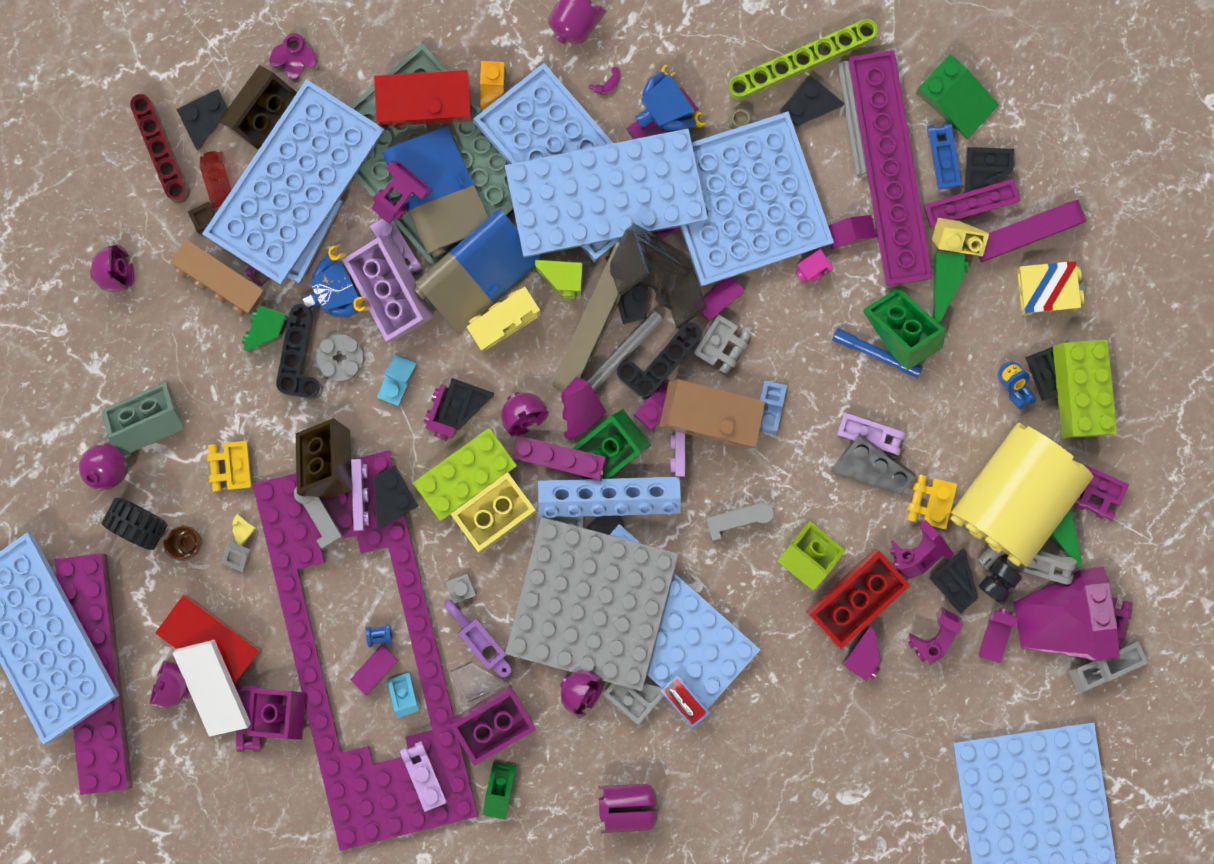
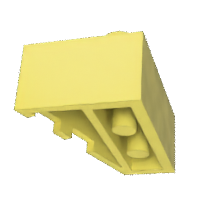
M526 287L516 290L502 303L498 302L488 309L489 311L483 316L479 314L469 320L470 325L467 326V329L482 353L542 316L540 309Z

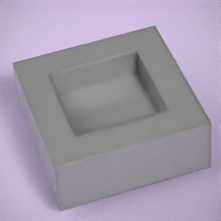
M229 541L225 547L221 563L243 572L247 566L251 550Z
M468 574L446 582L454 604L476 596Z

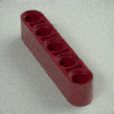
M137 94L131 99L130 107L164 192L174 203H183L189 197V189L155 105L145 94ZM146 101L148 103L146 110L138 111L139 103ZM149 123H156V129L153 132H146V126ZM158 144H165V150L161 154H155V147ZM167 165H173L174 167L170 175L163 174V169ZM181 186L182 193L177 197L172 196L173 188Z

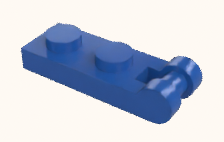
M944 123L940 127H935V125L927 126L938 190L961 187L962 182L951 123ZM944 135L946 141L938 142L937 136Z

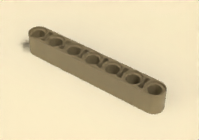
M621 239L615 244L554 377L552 386L564 391L576 377L583 380L639 259L641 248Z

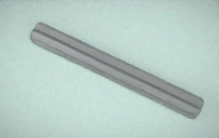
M842 61L838 64L855 173L856 175L867 174V167L849 61Z
M653 312L587 381L594 392L610 377L619 364L624 362L663 321L659 313Z

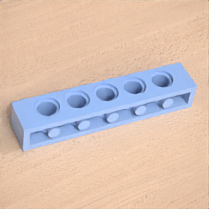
M679 477L602 479V481L596 479L538 481L539 518L681 513Z

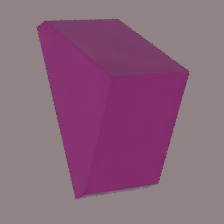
M871 215L849 217L828 225L834 241L830 245L831 249L877 238Z

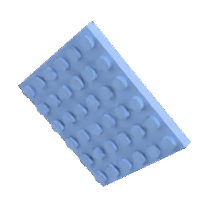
M789 112L692 142L708 220L680 226L701 287L834 243Z
M1093 722L953 743L971 864H1116L1096 731Z

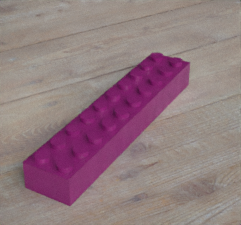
M99 553L54 559L56 578L119 694L117 698L73 727L80 795L133 788L107 554Z

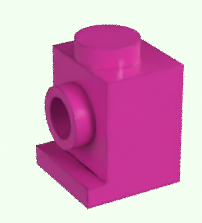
M820 249L797 264L796 268L798 271L795 273L802 284L810 280L814 283L825 276L823 271L826 270L829 274L834 268Z

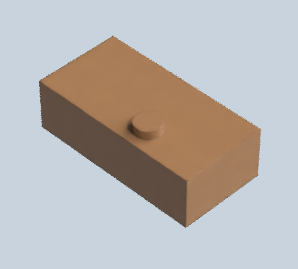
M676 379L668 383L659 427L743 449L755 448L765 401Z

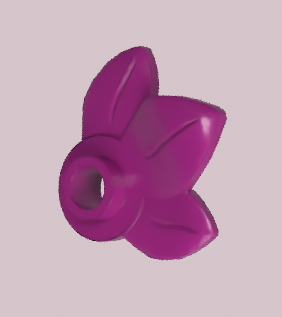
M292 33L285 37L283 44L276 46L272 50L269 62L271 67L283 66L287 76L291 80H295L303 72L304 66L315 67L316 55L311 48L306 46V41L300 34ZM293 42L299 43L297 49L291 48Z

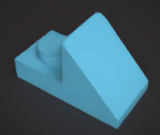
M395 355L385 372L386 377L377 398L399 407L417 363Z
M410 673L388 679V687L396 717L400 718L418 712L420 703Z

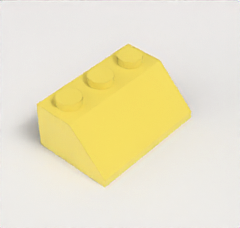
M507 472L451 513V516L475 549L481 554L536 514L537 511Z

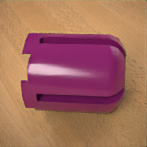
M650 785L598 786L599 789H603V797L599 798V815L601 822H605V830H600L601 834L649 831L654 828L658 819L657 809L609 811L610 807L657 805L656 793Z

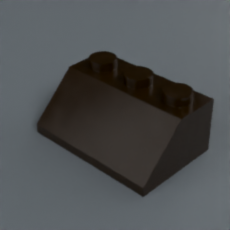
M259 65L222 115L219 122L259 150L297 92L275 73Z
M332 418L295 433L297 494L299 496L333 498L351 491L350 429Z

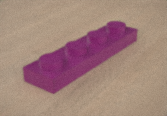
M1011 179L925 204L924 210L929 226L932 228L936 226L938 218L956 221L1019 203L1021 200L1015 180Z
M518 435L512 458L600 481H602L607 458Z

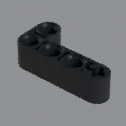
M303 304L294 305L289 312L276 386L281 393L287 396L315 400L323 392L321 383L313 377L302 375L313 321L312 311ZM302 310L307 315L306 318L303 317L300 323L302 327H305L304 330L299 327H293L294 324L299 326V318L296 317V314H300ZM295 333H302L303 339L299 344H292L291 337ZM292 355L297 356V365L295 367H288L287 359ZM287 378H291L294 381V385L290 390H284L282 387L283 381ZM311 382L316 383V392L308 395L305 391L306 385Z
M695 323L685 324L645 371L631 361L620 363L617 367L618 379L638 397L643 399L649 398L660 388L701 338L700 327ZM692 329H694L696 331V338H689L686 342V345H688L689 347L686 348L685 345L677 339L680 338L681 341H683L687 335L686 330L692 331ZM673 346H678L682 350V355L678 358H673L669 354V349ZM657 364H663L666 366L667 372L662 376H658L653 369ZM629 366L634 370L631 378L622 377L620 372L623 367ZM644 381L649 382L652 386L651 391L646 394L638 389L639 384Z

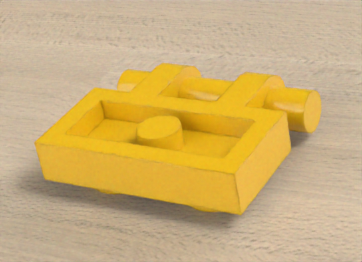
M248 441L223 443L224 453H218L217 444L208 445L209 454H207V462H210L211 475H209V483H212V492L222 491L221 482L227 481L228 490L252 488ZM225 460V474H220L219 461Z
M918 474L917 482L913 484L912 488L914 491L912 502L908 504L907 511H909L907 520L916 522L918 514L924 515L923 521L926 520L932 527L946 530L957 484L934 478L932 487L925 486L927 476ZM923 493L929 494L926 508L920 506Z

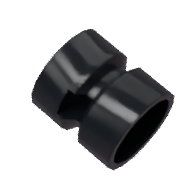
M997 560L990 569L991 575L985 576L978 587L997 602L1004 604L1011 594L1009 589L1015 588L1021 581L1022 576L1004 562ZM999 580L1004 585L1000 588L995 584V581Z

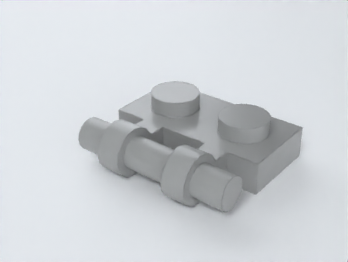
M718 314L693 355L712 367L719 359L723 362L719 371L727 375L731 368H735L736 360L742 350L745 351L747 349V343L751 335L743 331L740 338L733 335L738 326ZM728 342H731L735 346L727 356L723 353V350Z

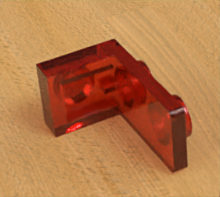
M209 151L200 156V170L212 208L221 207L231 192V186L225 170L223 151Z

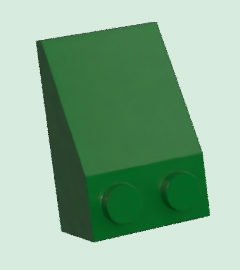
M951 53L916 91L924 101L946 121L951 123L966 139L999 106L973 74Z
M899 287L863 310L891 355L907 370L943 348L946 330Z
M622 409L610 416L572 449L606 457L607 462L602 479H610L652 445L625 410ZM580 476L583 480L592 479V478Z

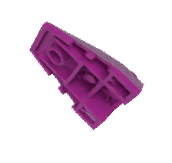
M1104 566L1078 570L1072 573L1074 576L1071 584L1054 582L1014 602L1015 615L1018 618L1017 627L1021 649L1050 654H1063L1068 657L1086 658L1091 661L1120 658L1117 625L1109 581Z

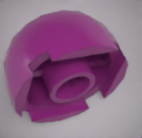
M116 244L103 248L95 254L91 264L90 275L92 280L101 289L108 292H120L127 290L128 287H132L135 277L134 267L132 263L128 266L126 257H129L128 252L122 246Z
M527 392L511 394L501 410L503 426L510 436H519L529 432L530 430L526 427L531 426L535 422L538 427L549 415V411L541 398Z
M95 443L82 455L79 462V474L82 480L92 489L99 491L111 490L120 484L128 473V467L125 469L124 465L126 459L114 446L107 443L104 445H97L98 443Z
M164 660L157 673L156 685H153L150 704L157 708L169 709L179 705L183 698L187 699L190 692L178 664Z
M584 670L573 672L570 676L566 675L560 683L562 688L560 696L564 708L578 718L584 717L586 713L583 711L587 707L592 709L603 691L604 686L600 684L603 678L592 671Z

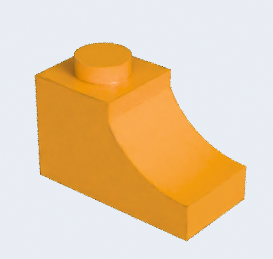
M481 61L480 109L482 111L504 95L505 62Z

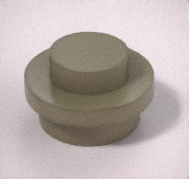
M744 108L734 109L729 116V124L733 129L752 123L751 113Z

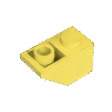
M938 218L932 240L938 249L983 256L989 234L960 221Z

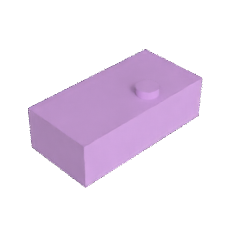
M391 235L380 236L342 259L362 297H368L364 301L367 306H370L369 311L386 342L397 340L434 318L426 300H422L414 291L417 287L414 284L416 281Z

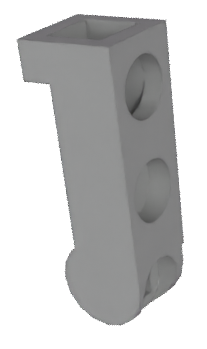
M296 487L294 490L295 499L305 506L322 535L320 539L316 540L320 548L325 550L342 540L344 537L321 498L299 496Z
M759 503L706 518L711 541L721 539L720 532L754 522L760 524L769 522L773 517V509L769 504Z

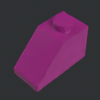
M667 382L653 393L634 413V416L650 431L661 421L668 387Z
M871 626L866 628L842 663L844 667L865 681L869 678L873 680L880 670V667H878L880 657L875 631Z

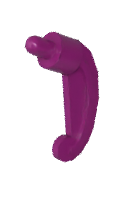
M613 67L611 69L613 75L604 85H589V89L595 90L594 93L600 95H607L612 92L620 79L619 69Z

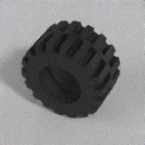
M114 498L101 522L107 530L147 550H155L167 527V523L162 518L123 498Z

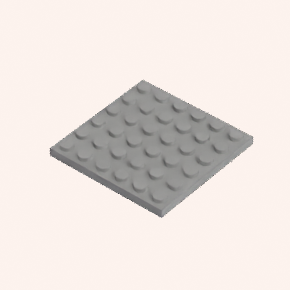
M541 517L505 654L569 672H576L578 670L592 671L603 678L602 681L642 691L679 553Z

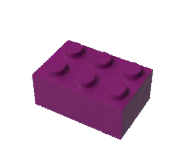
M511 684L449 720L451 728L474 766L536 730L533 721Z

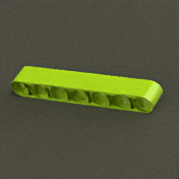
M870 19L861 20L737 75L729 83V95L734 100H744L868 45L875 39L878 30L877 25ZM868 27L871 29L872 35L868 37L863 36L860 29ZM843 36L848 37L851 40V44L843 46L840 44L839 38ZM826 46L829 48L830 53L825 56L821 55L818 52V48ZM804 55L808 58L809 63L801 65L797 62L796 58ZM777 65H784L787 67L788 72L779 74L776 72L775 67ZM763 74L767 81L763 84H758L754 80V76ZM740 83L744 85L746 90L743 93H736L733 90V86Z

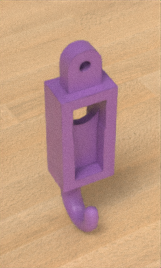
M446 600V609L463 628L458 632L459 636L488 670L493 667L501 677L509 676L511 667L503 658L506 656L505 651L477 618L470 622L451 600ZM493 646L496 649L497 654L493 659L489 660L483 656L485 647Z

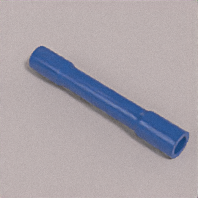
M837 328L832 338L834 342L862 352L918 379L923 366L917 364L907 370L890 352L863 341L840 328Z

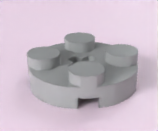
M338 334L330 336L321 342L317 350L316 362L323 375L333 381L344 382L352 379L361 370L364 355L361 347L354 339L347 335ZM338 352H342V355L347 357L340 365L334 360V356H337Z

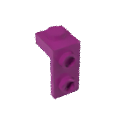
M441 384L440 389L435 388L431 401L435 403L432 411L427 410L423 423L427 424V430L435 432L434 437L447 441L448 437L454 439L457 430L435 422L447 390V386Z
M999 608L998 612L991 611L978 653L979 657L998 663L1002 661L1011 628L1016 626L1018 619L1012 617L1013 612Z

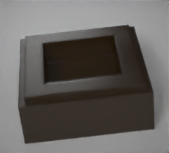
M209 202L188 211L197 233L203 232L215 216Z

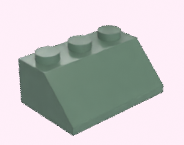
M166 382L102 410L108 438L112 445L124 456L184 429L181 414Z

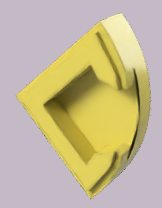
M239 514L235 516L232 528L235 541L243 546L256 528Z

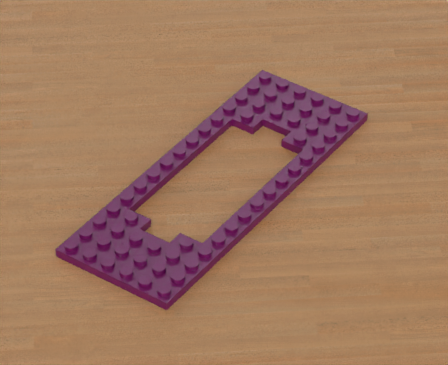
M389 450L355 458L363 460V464H367L368 478L364 479V488H368L369 501L365 502V512L369 511V526H365L366 531H354L352 490L333 498H320L342 533L343 539L357 536L361 554L387 547L389 549L432 727L430 731L406 736L405 740L408 749L414 747L415 743L423 742L447 800V803L424 812L402 757L373 764L369 746L341 752L298 569L325 563L323 551L316 541L322 535L305 506L294 497V490L297 487L296 473L252 484L301 690L306 692L305 707L340 851L478 817L461 743L450 726L449 720L454 718L406 516H401L381 529L377 526L375 476L393 467ZM419 755L411 758L414 764L422 761Z

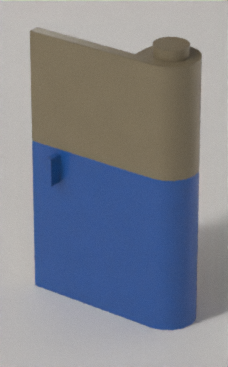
M448 126L392 146L382 153L387 165L391 161L398 160L433 189L427 198L421 199L414 194L405 204L427 255H433L435 258L447 252L446 248L450 244L465 239L489 218Z
M498 209L414 282L417 286L414 291L422 300L427 297L459 334L470 324L469 320L488 309L535 268V260H541L538 255L523 257L517 228Z

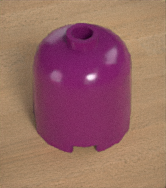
M558 0L549 15L548 24L552 31L555 32L553 37L565 45L567 41L572 44H581L589 37L607 11L601 6L592 3L591 0Z

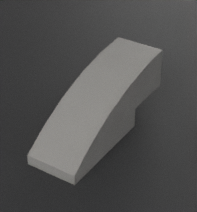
M1139 641L1120 648V658L1089 661L1069 670L1068 672L1077 693L1087 691L1147 664V659Z

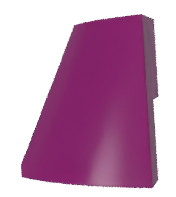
M576 377L561 393L564 405L563 419L567 421V431L564 432V436L569 440L589 429L606 413V410L587 381Z

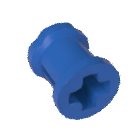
M390 624L377 628L366 626L368 647L379 643L392 644Z

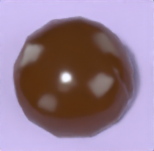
M182 525L170 530V534L164 539L163 545L165 553L170 558L187 561L198 554L202 542L200 534L193 527Z

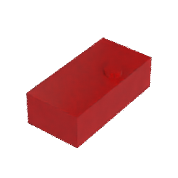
M468 70L374 76L376 122L380 127L472 122Z
M873 549L806 611V614L836 647L842 649L911 585L879 550Z
M183 595L155 632L156 635L175 649L215 640L234 686L238 685L263 651L188 595Z

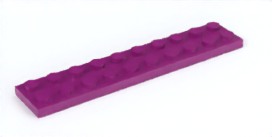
M895 50L848 57L885 286L930 280L933 277Z

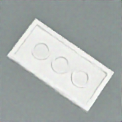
M215 640L179 648L172 652L209 737L245 729L251 725Z

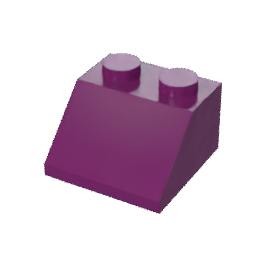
M251 688L248 716L251 725L247 728V736L302 740L306 692Z

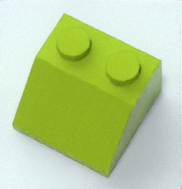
M535 260L536 271L558 295L563 296L562 299L576 300L577 296L582 297V263Z
M809 520L777 562L814 591L830 573L846 550Z

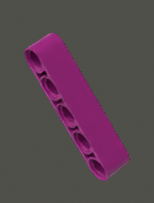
M1079 199L988 233L989 236L983 256H978L980 262L993 259L1085 223L1087 219Z

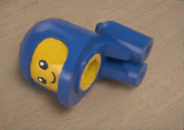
M1011 361L1003 364L999 368L997 376L999 382L1009 392V399L1019 410L1024 409L1027 403L1033 404L1037 398L1026 386L1030 379L1029 374L1016 362Z

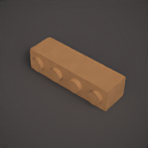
M185 239L170 262L176 266L174 268L175 272L184 278L187 274L195 279L193 284L204 291L208 287L214 291L212 296L222 303L228 300L234 304L232 309L242 316L245 313L252 316L253 311L266 295L263 289L187 239Z

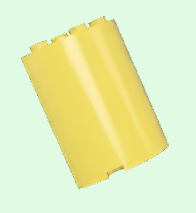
M1017 423L951 511L950 520L960 527L964 524L970 530L969 533L978 540H981L982 537L985 538L991 549L997 553L1003 551L1009 555L1007 559L1014 565L1019 567L1022 564L1027 568L1094 476L1083 464L1072 460L1074 456L1054 441L1029 426L1026 428L1021 423Z

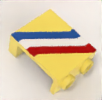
M1076 261L1021 266L1017 269L1022 316L1031 315L1036 312L1073 309L1074 311L1080 309L1081 304H1084L1083 290H1079L1078 281H1081V269L1077 267Z

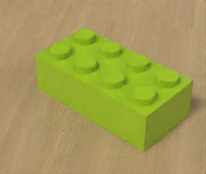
M1108 340L1065 342L1054 345L1053 355L1062 439L1117 434Z
M488 428L414 481L413 484L437 518L443 522L451 516V513L507 472L510 474L518 467L491 429Z

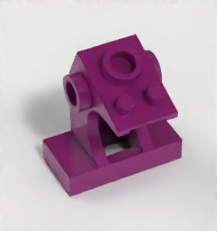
M398 160L391 161L385 168L394 177L384 190L380 189L373 197L375 203L371 208L381 219L388 223L395 219L399 221L405 215L407 209L404 206L414 194L423 199L427 198L433 191ZM394 188L403 195L398 203L390 196Z
M926 520L919 525L922 530V540L914 549H902L893 540L891 541L893 548L889 549V551L894 556V565L899 573L902 572L907 579L923 575L943 556L948 560L954 555L942 536Z
M940 607L936 614L940 629L934 638L924 640L909 633L910 641L908 645L911 649L916 647L915 653L922 662L927 660L930 665L944 657L955 636L959 634L963 627L962 618L943 607Z

